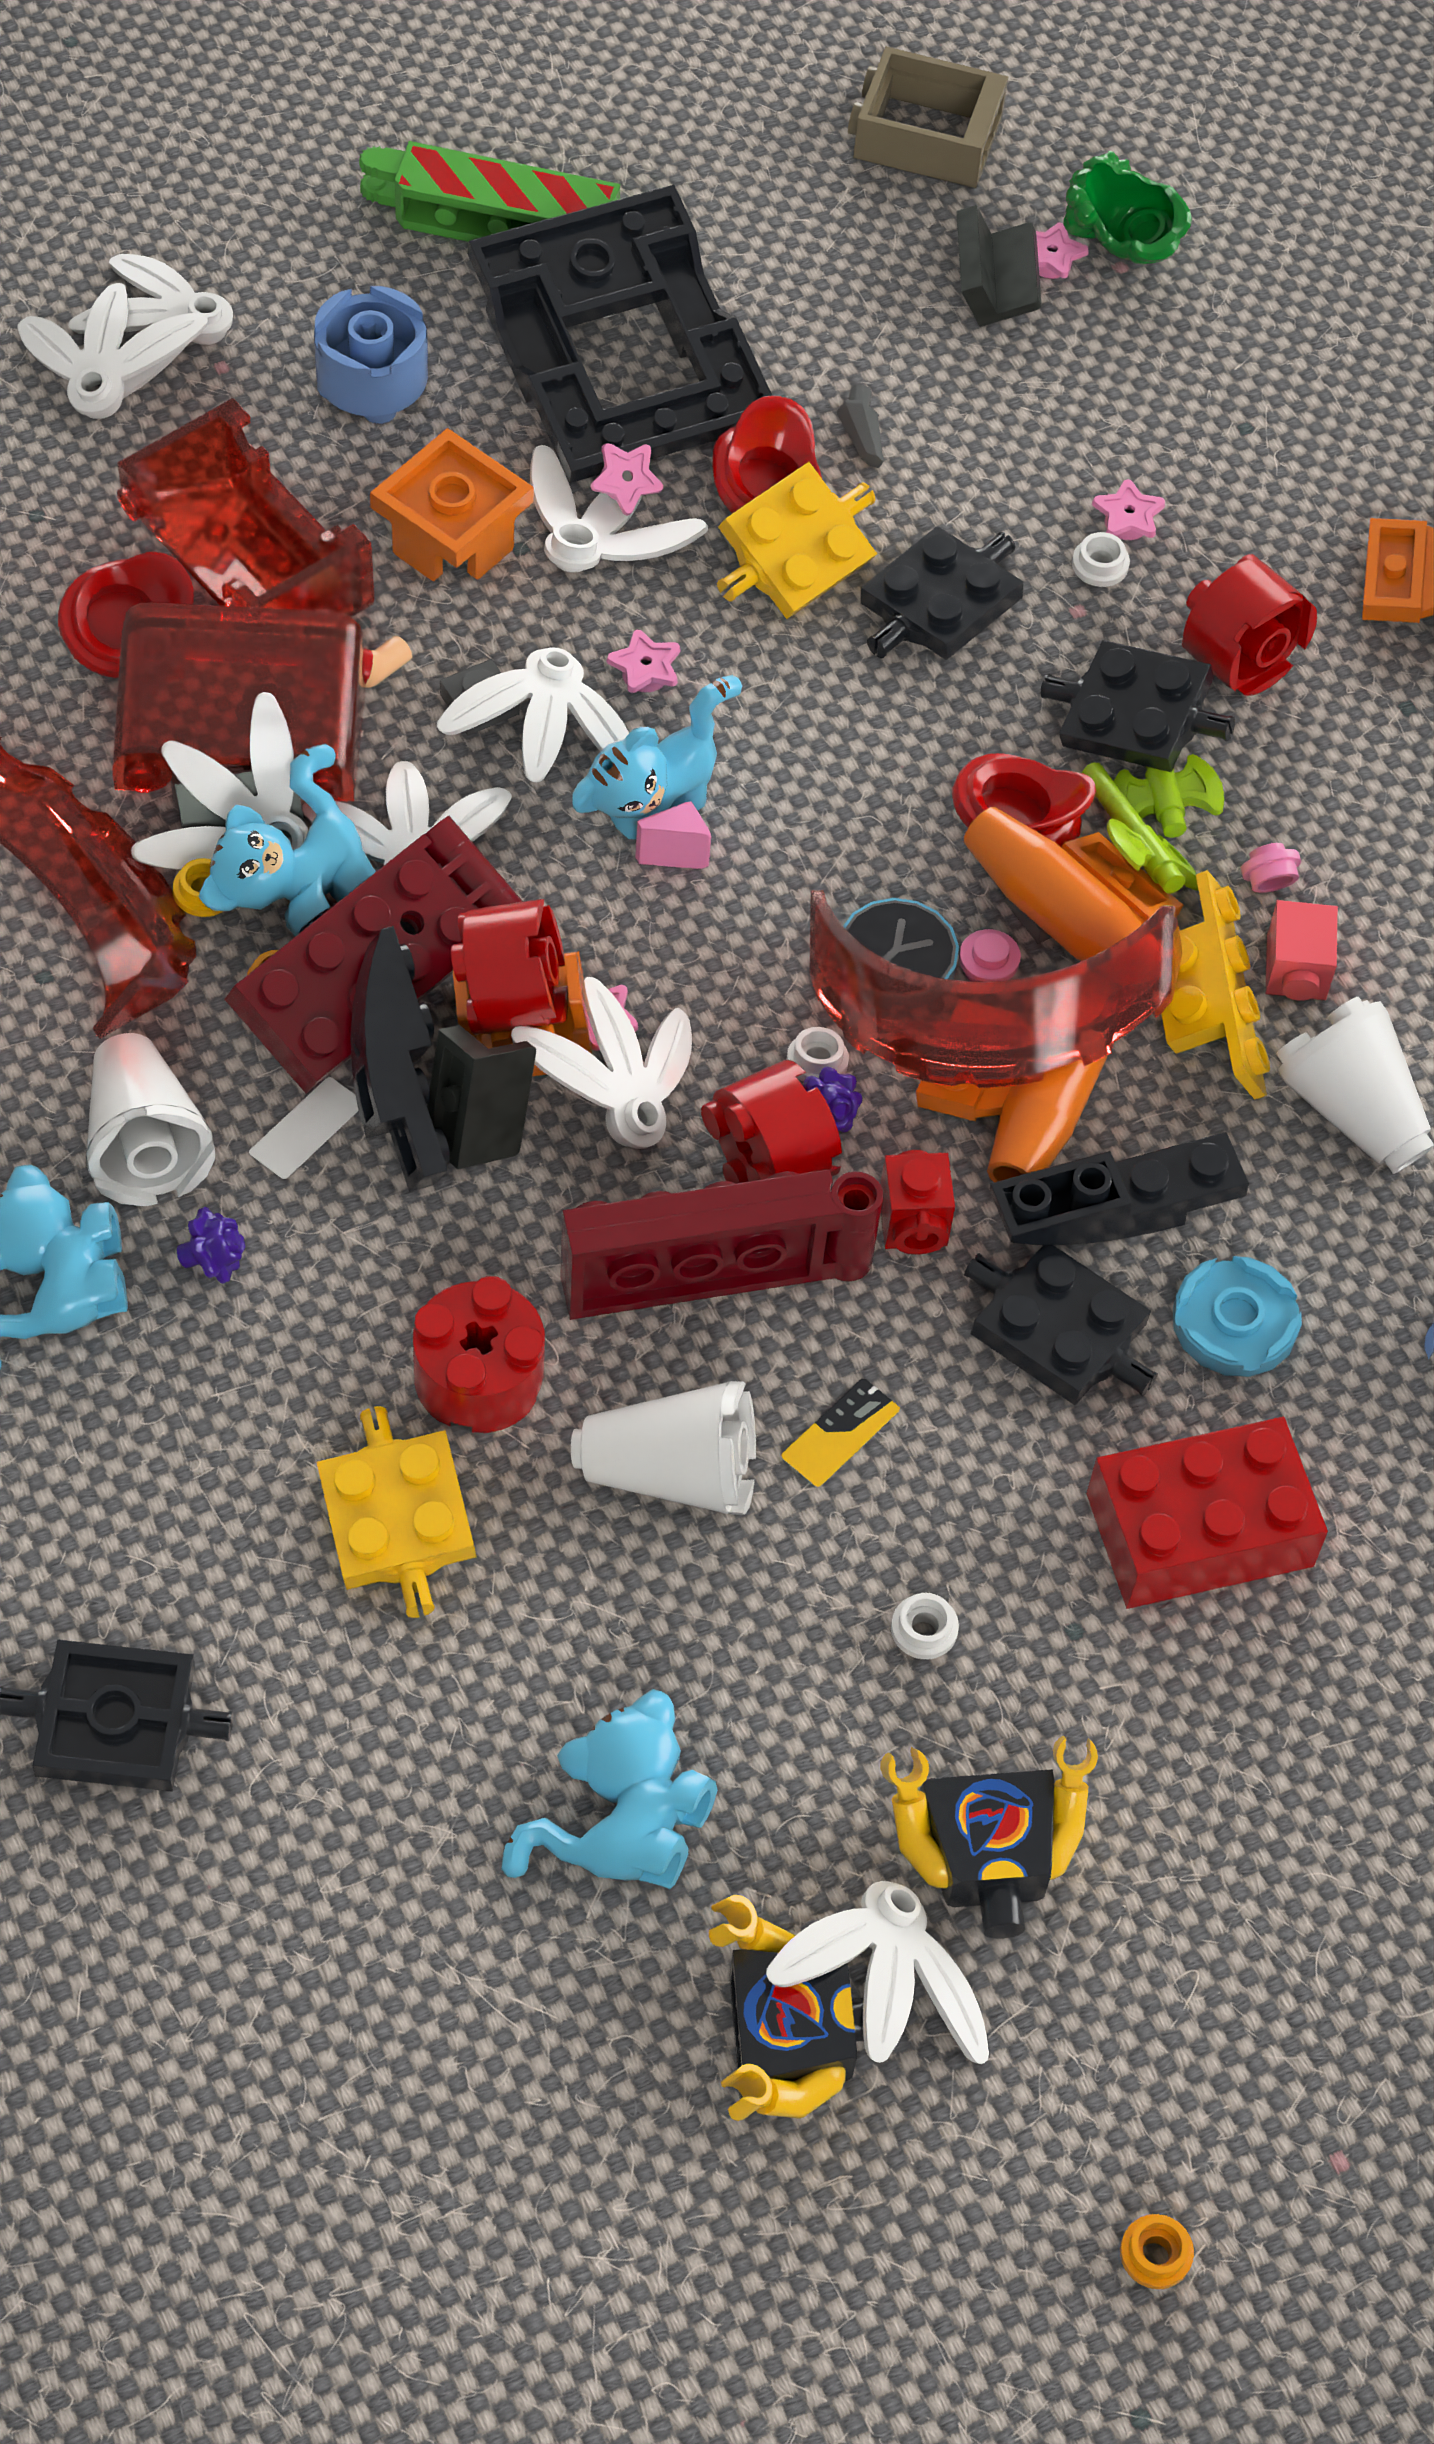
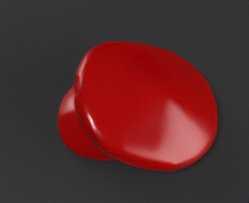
M761 397L747 406L740 415L735 427L728 429L719 436L713 449V478L720 499L732 514L808 462L811 463L822 478L815 457V439L812 422L805 409L797 402L786 397Z
M146 552L129 559H119L93 567L77 577L66 589L61 599L58 610L60 635L74 659L94 673L111 678H130L146 674L175 657L184 648L191 632L190 613L194 603L192 581L178 560L161 552Z
M1004 753L986 754L969 761L959 772L952 788L954 808L967 828L983 811L996 807L1054 841L1060 847L1065 842L1079 838L1082 828L1081 815L1090 807L1096 794V786L1093 779L1084 773L1055 770L1035 760Z

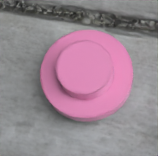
M1271 843L1252 850L1249 853L1250 860L1241 866L1243 879L1250 881L1252 890L1257 893H1267L1294 884L1299 879L1297 867L1301 864V859L1297 850L1285 849L1282 843Z
M993 929L979 930L970 934L963 941L959 954V962L967 978L975 985L984 988H995L1006 983L1016 974L1021 959L1020 949L1015 940L1006 933Z

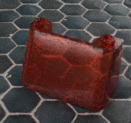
M234 398L229 399L117 462L122 487L117 490V497L124 512L133 521L140 519L219 604L224 619L234 631L239 632L243 630L252 637L351 618L374 604L371 541L354 524L343 530L338 525L327 531L270 472L269 452L263 446L255 449L248 443L242 428L251 423L250 415Z
M153 602L139 603L130 607L124 615L120 644L112 765L115 790L148 793L165 787L171 781L173 773L161 752L163 744L167 741H176L203 752L220 764L251 766L250 726L253 706L256 697L260 693L267 692L276 698L285 717L291 736L294 759L309 747L322 744L332 747L336 754L334 764L313 773V782L331 794L334 801L354 802L366 693L363 632L360 625L353 618L345 614L330 611Z

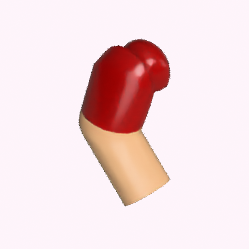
M393 636L375 650L351 644L333 645L323 653L321 665L323 671L328 676L333 677V679L339 682L371 688L412 659V652L408 644L401 637Z

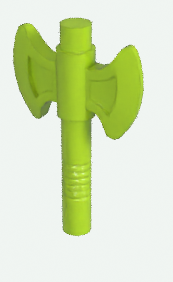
M1194 754L1187 756V763L1184 769L1179 772H1175L1174 768L1172 772L1146 767V779L1142 780L1134 777L1128 769H1123L1118 772L1114 779L1115 784L1140 818L1143 819L1155 813L1157 821L1161 823L1163 834L1169 838L1181 836L1187 830L1184 819L1186 813L1184 807L1195 806L1202 808L1214 816L1220 815L1224 809V790L1218 774L1205 760Z
M1093 762L1087 765L1082 773L1092 778L1095 783V797L1111 817L1107 822L1108 835L1122 856L1137 871L1143 866L1155 883H1159L1168 894L1177 892L1183 885L1192 890L1199 891L1196 880L1197 872L1184 856L1159 834L1157 836L1151 826L1143 822L1101 763Z

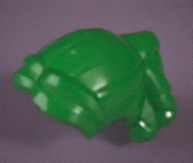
M1108 151L1085 161L1083 168L1077 170L1069 180L1070 188L1066 193L1068 205L1063 222L1065 229L1075 237L1097 238L1099 243L1116 257L1140 265L1162 262L1165 259H1169L1176 252L1180 239L1190 229L1192 221L1190 209L1177 191L1170 185L1155 182L1138 172L1132 171L1129 160H1119L1113 151Z

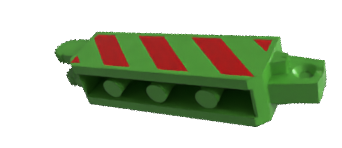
M413 141L408 142L405 151L387 147L383 149L380 146L367 147L366 150H362L363 153L360 154L359 158L361 172L365 173L360 183L362 197H366V200H371L372 203L376 201L381 205L395 207L396 220L404 229L467 242L620 199L621 184Z

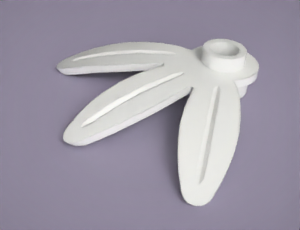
M119 254L109 260L112 269L120 277L155 297L128 298V316L124 332L140 331L158 321L188 313H201L208 319L204 331L192 341L196 344H215L221 341L230 329L233 322L231 305L217 294L208 292L195 293L190 284L165 263L134 254ZM91 308L70 320L68 326L72 331L84 334ZM184 348L150 369L123 381V398L153 379Z
M115 283L108 286L100 294L90 310L84 331L83 350L79 349L64 329L54 322L41 317L28 316L22 319L18 324V331L26 348L39 362L57 375L69 380L67 395L75 410L93 419H103L114 414L121 406L124 392L123 381L150 369L184 348L204 331L208 319L201 313H188L158 321L134 335L119 349L127 323L128 298L125 285ZM101 384L97 390L88 392L94 386Z
M545 445L537 446L533 450L530 466V485L534 487V504L543 523L551 532L545 540L544 552L550 561L564 571L581 572L596 566L600 559L633 561L659 557L689 545L708 531V525L703 520L692 518L615 534L631 518L642 496H640L633 512L626 516L616 500L605 493H599L582 518L578 519L572 490L555 452ZM628 471L623 472V479L631 481V473Z
M560 648L536 650L528 656L525 669L500 673L473 685L452 702L437 722L439 731L446 735H456L485 723L510 710L527 698H531L523 725L522 760L526 778L535 783L541 782L546 777L557 758L566 731L567 707L600 752L608 744L623 740L629 734L623 721L613 708L594 690L582 683L584 672L581 664L570 653Z
M263 692L256 697L251 717L250 758L258 793L257 796H254L227 768L203 752L176 741H167L163 744L162 756L176 778L209 810L226 820L227 814L235 805L250 807L262 816L265 824L279 830L288 831L292 837V849H297L304 843L309 829L301 818L290 812L294 793L289 787L290 763L294 760L291 736L282 710L271 693ZM188 827L159 833L136 842L132 846L131 854L134 860L139 863L163 869L181 870L185 864L199 858L212 859L217 842L226 832V827Z
M408 761L395 763L387 779L386 806L391 830H388L378 820L363 810L335 801L341 812L354 823L367 858L384 863V865L432 828L428 827L429 798L426 785L417 768ZM500 787L478 791L452 805L432 827L450 815L473 842L499 820L508 807L512 795L508 790ZM305 802L302 805V811L306 819L312 824L316 813Z
M587 977L584 980L582 993L594 1036L607 1067L581 1046L557 1034L528 1026H517L512 1030L511 1037L513 1043L528 1041L536 1048L534 1065L571 1091L601 1107L607 1108L606 1126L611 1137L617 1143L635 1149H645L660 1141L666 1129V1114L661 1101L669 1096L679 1083L688 1066L691 1055L692 1033L690 1020L683 1010L675 1008L661 1022L651 1041L644 1066L639 1042L627 1014L613 994L599 980L593 977Z
M889 1881L873 1883L862 1896V1908L842 1911L809 1925L782 1948L767 1968L766 1975L773 1985L789 1987L831 1972L853 1960L870 1947L872 1948V1954L867 1969L863 2001L864 2048L870 2059L878 2063L887 2060L904 2032L913 2002L915 1968L933 2004L966 2058L978 2064H983L988 2060L989 2051L984 2021L973 1991L950 1955L925 1931L927 1926L925 1910L916 1894L903 1885Z

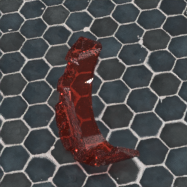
M0 743V844L18 858L48 888L70 915L87 941L97 961L105 989L104 1012L93 1027V1031L101 1039L180 993L189 982L187 980L189 965L196 958L195 940L182 933L179 923L186 914L176 904L173 890L163 875L154 866L139 863L132 857V846L136 843L132 837L108 813L91 810L79 802L72 793L75 785L54 769L47 766L23 763L8 754Z
M811 890L809 974L818 1001L820 1000L828 1015L843 1031L844 1038L862 1054H865L868 1050L874 1055L894 1064L896 1072L911 1078L946 1086L969 1083L978 1088L1008 1087L1042 1081L1046 1071L1081 1060L1083 1067L1112 1053L1114 1042L1135 1029L1151 1014L1157 1018L1173 1000L1182 958V944L1175 906L1162 905L1148 920L1127 937L1110 948L1077 964L1027 978L979 982L933 977L911 971L885 960L863 946L842 926L831 910L823 890Z

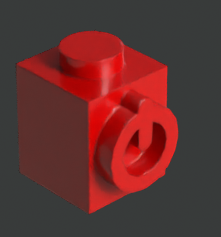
M908 1150L898 1155H885L880 1183L883 1189L881 1220L885 1249H898L906 1254L921 1255L948 1246L955 1211L948 1152L927 1153L922 1150Z

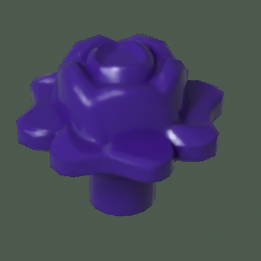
M829 1066L821 1070L819 1078L815 1076L807 1077L804 1080L803 1087L806 1091L818 1087L832 1112L838 1131L848 1132L851 1130L853 1118L856 1117L858 1108L863 1101L862 1095L854 1091L857 1084L856 1077L849 1073L839 1074L834 1068Z
M202 1207L198 1209L196 1218L188 1221V1230L191 1235L190 1241L178 1245L177 1257L184 1268L200 1265L208 1278L216 1277L223 1284L229 1282L232 1271L238 1270L240 1267L239 1260L242 1258V1253L246 1248L245 1239L239 1233L238 1224L234 1219L223 1217L221 1213L213 1214L208 1207Z

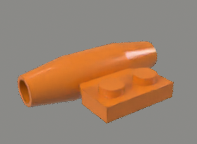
M1370 518L1362 620L1420 623V619L1434 615V528L1427 525V521Z
M996 807L986 809L970 824L964 835L966 847L1003 894L1074 958L1136 996L1148 993L1161 981L1170 966V958L1149 932L1173 924L1184 905L1173 895L1166 893L1159 883H1155L1141 868L1139 871L1135 870L1118 849L1100 832L1065 842L1060 847L1054 841Z
M1083 972L1078 974L1040 1025L1038 1031L1018 1016V1012L960 998L916 1090L918 1107L975 1122L979 1117L1000 1115L987 1168L988 1176L993 1182L1049 1168L1071 1138L1107 1059L1121 998L1119 987L1115 982L1099 973Z

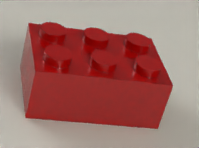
M1284 1416L1096 1457L1086 1493L1126 1609L1314 1567L1328 1533Z

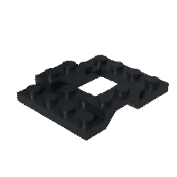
M674 184L473 239L468 242V257L487 297L486 313L526 403L533 401L569 483L601 474L604 467L603 444H612L627 453L647 444L651 447L650 460L716 441L725 431L736 426L740 415L749 404L761 397L773 396L737 318L721 310L703 272L696 230ZM655 303L680 358L688 356L699 382L603 409L566 328Z

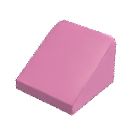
M692 801L682 803L637 821L635 858L639 864L703 869L709 866L711 833Z

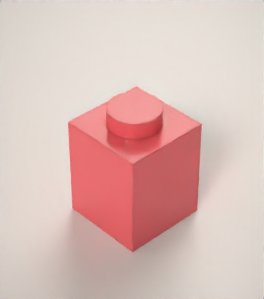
M1277 900L1267 933L1265 994L1286 996L1298 1001L1309 999L1326 1000L1337 967L1338 906Z

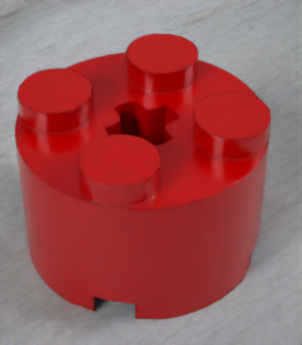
M1248 554L1243 556L1234 566L1223 572L1213 582L1211 580H1203L1190 592L1186 606L1191 612L1184 627L1182 647L1198 662L1211 664L1213 675L1235 692L1239 690L1245 696L1256 695L1277 683L1294 666L1286 659L1297 644L1304 650L1307 648L1316 628L1317 610L1303 594L1268 565L1259 560L1255 555Z
M544 899L472 909L459 914L458 927L462 943L452 945L451 959L456 980L458 982L467 981L471 998L467 999L466 1009L469 1027L473 1035H491L498 1032L512 1031L517 1026L534 1028L548 1026V1024L564 1023L566 1021L568 1013V987H556L559 983V967L565 966L564 951L554 913L550 905L543 906Z
M783 1060L717 1090L713 1095L712 1101L702 1105L701 1116L704 1125L714 1139L719 1140L727 1160L723 1164V1174L726 1181L737 1184L764 1180L776 1173L787 1171L803 1174L830 1169L832 1177L839 1174L841 1166L832 1165V1158L842 1154L841 1140L834 1117L818 1087L806 1091L796 1078L806 1073L797 1063L791 1060Z
M486 1276L478 1281L464 1282L448 1287L435 1295L426 1305L418 1310L415 1315L413 1330L414 1384L421 1404L432 1417L450 1427L452 1422L472 1427V1432L491 1433L516 1424L531 1411L537 1401V1395L544 1378L545 1331L537 1310L527 1298L512 1289L504 1279L497 1276Z

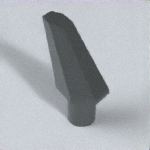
M862 384L854 385L850 389L849 400H845L837 410V415L861 459L869 466L879 468L884 462L878 421L879 414L870 407L871 389Z

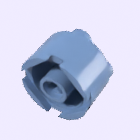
M370 286V293L352 296V289L341 291L329 298L320 307L315 317L314 346L317 390L322 397L343 411L364 416L372 423L383 424L391 421L395 417L396 412L409 407L421 396L428 380L427 328L423 320V313L413 299L392 288Z

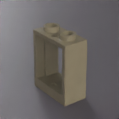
M885 46L878 67L869 66L862 89V98H865L864 103L855 101L851 111L848 134L856 135L853 158L977 188L1003 117L1009 76ZM890 98L971 118L964 138L883 119Z

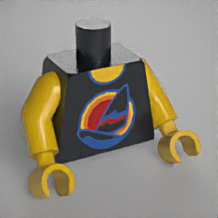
M1061 1736L1055 1742L1053 1757L1062 1770V1779L1056 1780L1055 1783L1053 1769L927 1779L929 1774L927 1758L922 1752L913 1747L910 1750L914 1766L912 1772L904 1778H898L895 1772L894 1756L890 1753H886L880 1762L882 1775L889 1783L897 1786V1794L892 1797V1805L900 1852L928 1885L941 1888L944 1900L948 1906L954 1908L980 1906L984 1935L986 1937L1004 1939L1023 1933L1026 1929L1022 1902H1033L1043 1899L1049 1881L1062 1876L1066 1872L1084 1835L1089 1786L1082 1781L1083 1776L1089 1774L1095 1768L1098 1760L1097 1749L1089 1738L1086 1744V1758L1078 1765H1069L1064 1762L1065 1736Z
M732 1895L711 1906L714 1912L723 1914L729 1924H721L709 1930L710 1942L715 1946L724 1947L737 1941L741 1948L733 1950L729 1972L737 2070L721 2081L722 2087H734L737 2089L740 2100L730 2106L728 2112L730 2117L736 2121L747 2118L755 2111L762 2115L801 2119L839 2093L844 2082L853 2078L857 2061L856 2042L864 2041V1998H852L848 1963L822 1976L789 1987L773 1985L766 1975L767 1968L782 1948L796 1935L758 1917L753 1904L747 1898L741 1895Z

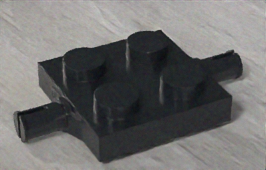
M936 526L861 586V604L882 617L886 623L882 629L867 639L869 650L874 655L877 653L878 658H884L898 644L908 640L909 642L927 647L945 660L949 659L1023 598L1024 582L997 565L1006 556L1015 551L1013 539L1009 535L1005 537V532H999L982 548L975 549L939 526Z
M1102 640L1089 670L1078 682L1047 674L1044 677L1045 681L1041 685L1040 693L1043 699L1048 698L1071 704L1070 711L1059 732L1063 747L1167 772H1172L1182 748L1197 733L1229 741L1231 739L1230 734H1233L1235 728V718L1233 716L1204 711L1203 701L1214 679L1211 664Z
M1042 1245L1024 1266L1013 1270L1009 1274L984 1258L980 1253L975 1255V1259L973 1258L968 1264L964 1276L971 1278L994 1294L993 1300L974 1320L970 1334L1073 1405H1076L1093 1385L1108 1379L1112 1375L1139 1392L1141 1396H1144L1147 1390L1149 1391L1154 1384L1158 1373L1151 1371L1127 1354L1130 1343L1146 1326L1151 1310L1056 1246Z
M57 1639L52 1669L41 1685L40 1691L0 1686V1715L36 1719L39 1735L32 1765L35 1777L173 1792L179 1755L187 1744L189 1736L230 1741L233 1727V1711L222 1712L193 1708L190 1692L195 1670L194 1654Z

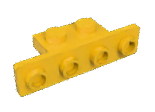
M1206 870L1196 874L1204 922L1155 939L1170 958V966L1166 974L1156 985L1166 1042L1178 1054L1226 1037L1233 1073L1247 1092L1256 1100L1267 1096L1263 1074L1270 1071V1062L1262 1041L1255 1035L1253 1022L1260 1020V1011L1252 990L1245 984L1243 974L1244 971L1250 970V960L1242 939L1236 935L1234 922L1241 918L1240 909L1232 889L1229 886L1221 887L1211 873Z

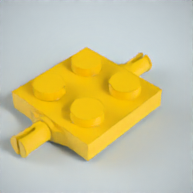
M806 463L725 518L718 526L734 548L740 565L739 568L729 575L718 580L717 587L719 592L722 593L738 582L723 596L727 601L731 602L755 585L756 588L772 599L786 619L790 618L869 563L877 555V552L857 527L853 518L860 511L875 503L876 499L873 490L858 501H855L870 488L868 484L861 482L857 487L841 498H838L836 494L831 492L811 463Z
M375 1406L379 1430H375L370 1408L365 1409L360 1414L367 1447L362 1448L358 1452L316 1463L346 1590L376 1582L400 1583L406 1606V1615L411 1618H418L420 1615L415 1593H419L424 1616L432 1613L435 1609L426 1576L431 1575L444 1565L476 1558L477 1555L446 1430L407 1440H393L387 1409L382 1406Z

